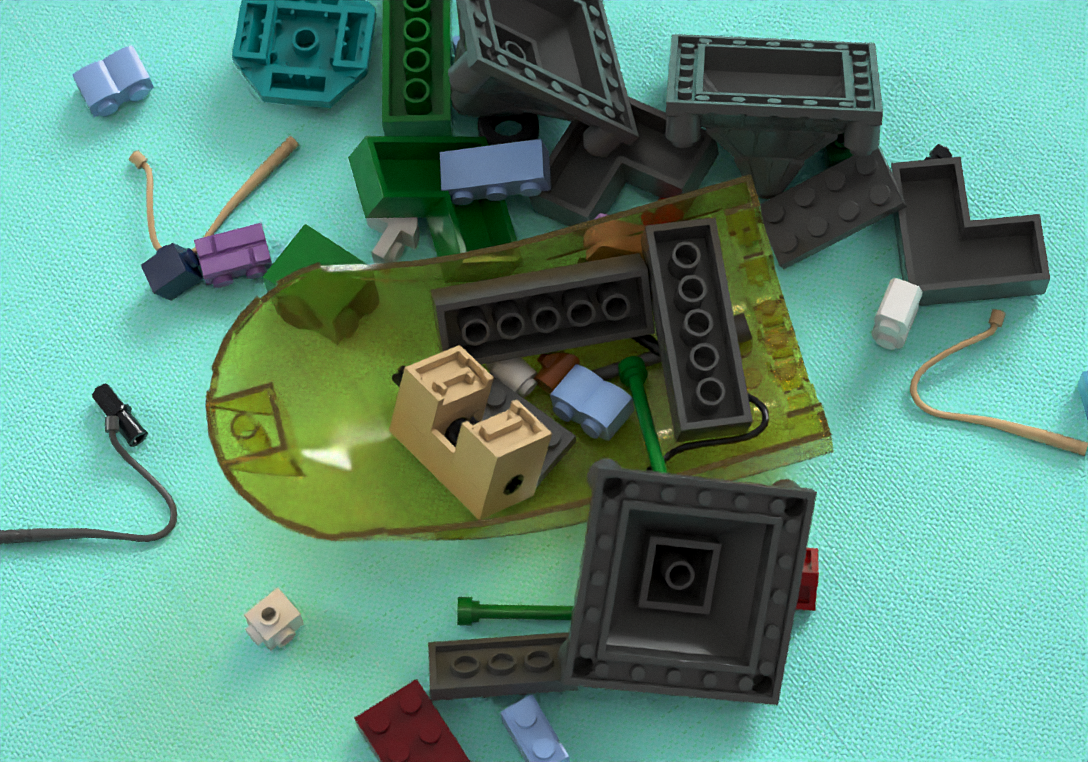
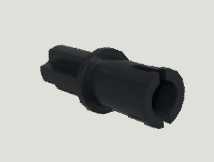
M104 383L101 386H97L92 393V398L106 416L119 417V432L126 439L128 445L134 447L143 442L148 436V432L143 429L131 413V406L124 404L109 384Z

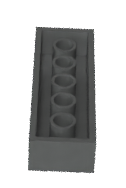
M716 218L646 225L640 241L644 263L648 269L651 304L675 441L677 443L746 434L753 420Z
M640 253L430 290L440 353L460 345L480 365L655 334L648 269Z

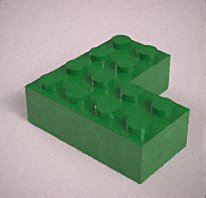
M365 136L348 157L365 218L426 217L444 279L504 277L522 258L505 199L491 201L486 198L473 200L468 205H456L452 203L449 191H441L440 152L488 146L486 137Z

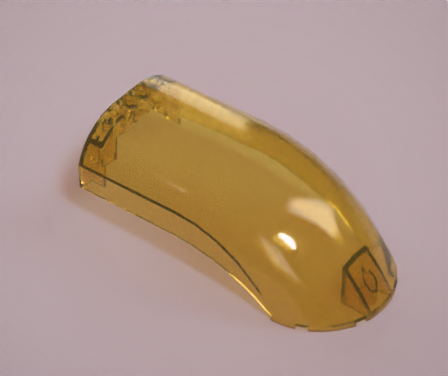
M751 174L545 234L493 247L412 261L361 265H321L320 262L301 268L276 281V287L261 298L256 296L239 314L222 340L211 367L213 373L209 391H206L205 407L208 435L218 464L225 477L242 499L265 518L291 532L315 539L340 542L480 540L525 535L586 523L589 517L592 490L587 482V474L589 468L595 462L601 459H611L616 461L622 468L646 471L650 466L636 409L610 441L600 437L595 439L583 431L581 424L572 420L566 422L559 418L553 411L550 394L537 385L524 399L575 435L576 443L537 486L534 496L482 520H478L389 431L400 388L392 381V376L398 373L401 366L407 367L440 353L431 289L640 253L644 261L640 240L646 225L715 217L733 316L744 313L752 336V340L739 344L747 393L757 397L764 403L769 411L770 420L768 426L760 435L748 441L697 448L675 455L666 463L667 472L675 475L735 481L830 454L834 450L832 435L822 402L818 401L813 383L810 384L776 274L773 253L764 227L761 205ZM654 321L655 334H650V335H652L653 337L656 338V340H658V338H657V333H656V327H655V321ZM631 338L562 350L565 353L577 356L580 361L579 365L589 370L619 362L629 356H637L649 352L648 348L643 347L639 342L637 343ZM541 354L521 357L537 373L543 367L537 361ZM662 362L646 367L648 376L645 380L644 388L663 456L677 446L700 441L693 440L676 443ZM481 364V366L490 373V371L485 367L486 364ZM619 376L606 380L620 387L632 397L630 388L621 382ZM751 402L749 404L753 422L747 433L756 429L762 422L761 411Z

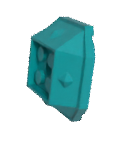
M241 0L232 51L233 63L263 102L331 108L368 75L377 16L376 8L366 0ZM306 42L313 43V45L307 48L300 47Z

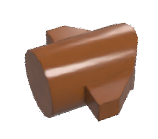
M562 350L543 353L537 359L543 367L533 379L538 382L537 385L542 390L551 394L574 365H579V358Z

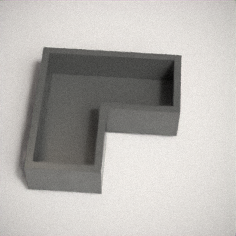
M628 97L639 138L630 146L622 143L606 158L595 157L588 153L583 145V132L589 125L577 119L574 122L571 121L549 156L551 190L541 191L539 195L529 197L533 211L583 233L586 225L590 224L599 213H608L626 183L660 198L668 199L686 209L719 155L717 142L706 133L705 129L701 128L700 140L694 142L691 147L680 148L673 146L672 142L665 138L666 113Z
M961 157L891 163L890 169L907 207L893 213L901 275L903 281L921 288L922 297L919 301V306L1045 294L1050 281V273L1040 214L970 220Z

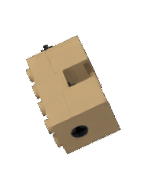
M458 345L407 367L401 366L398 373L393 374L392 381L400 388L389 431L480 521L534 496L552 432L518 400L511 403L509 410L482 421L494 377L464 348Z

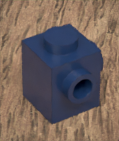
M175 243L161 247L154 256L141 264L152 292L170 301L203 280V276L198 268L200 266L199 258L190 248L185 249Z

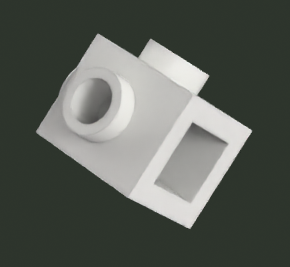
M278 587L244 614L249 625L245 629L247 634L257 646L264 643L270 651L276 646L281 648L287 645L295 637V631L304 625L301 613Z

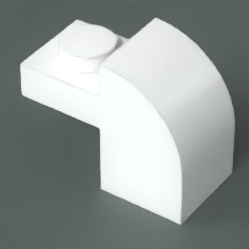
M366 218L368 227L382 233V236L371 252L375 267L386 272L392 262L397 263L405 248L404 245L414 250L417 248L420 237L417 218Z

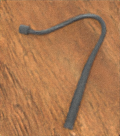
M106 416L105 432L109 433L113 447L166 500L170 509L168 525L162 531L149 535H136L90 528L0 530V544L80 538L117 539L135 542L156 541L167 536L174 529L177 522V508L167 490L142 465L131 457L119 443L116 437V433L119 432V417Z

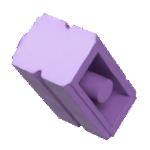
M262 223L194 240L206 285L213 284L214 288L231 285L234 283L233 278L247 275L248 279L263 277L267 269L272 265Z

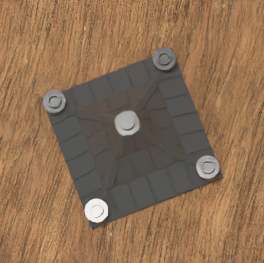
M456 0L460 39L457 43L454 64L448 69V75L451 84L452 106L459 114L482 118L520 115L525 112L572 122L577 119L589 125L583 132V145L592 156L602 158L608 157L622 143L630 146L639 138L603 0Z
M672 34L666 97L665 138L671 141L675 147L687 148L700 140L701 127L706 128V133L734 157V161L750 191L755 193L757 197L771 199L784 192L803 167L804 161L835 141L838 134L844 133L843 145L850 149V152L854 155L867 156L879 148L883 107L875 43Z
M601 459L595 462L589 468L587 474V482L592 490L569 637L568 640L563 642L558 651V661L562 667L560 678L562 684L778 705L817 492L812 488L800 487L795 481L790 479H780L772 485L625 469L611 459Z

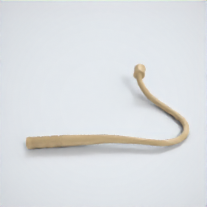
M289 136L257 168L221 210L204 237L214 235L231 212L299 146L293 137ZM136 150L129 157V161L138 169L143 168L146 172L147 223L150 240L157 251L162 246L157 239L154 225L153 172L147 163L148 159L139 150ZM196 247L191 249L194 251L195 254H197Z
M992 309L988 322L991 326L988 330L937 354L924 363L915 372L911 380L910 394L914 403L921 410L932 416L984 425L1069 452L1079 453L1082 456L1086 454L1088 442L1002 419L937 410L926 405L920 399L917 385L926 370L947 356L993 335L998 327H1002L1006 315L1001 310Z

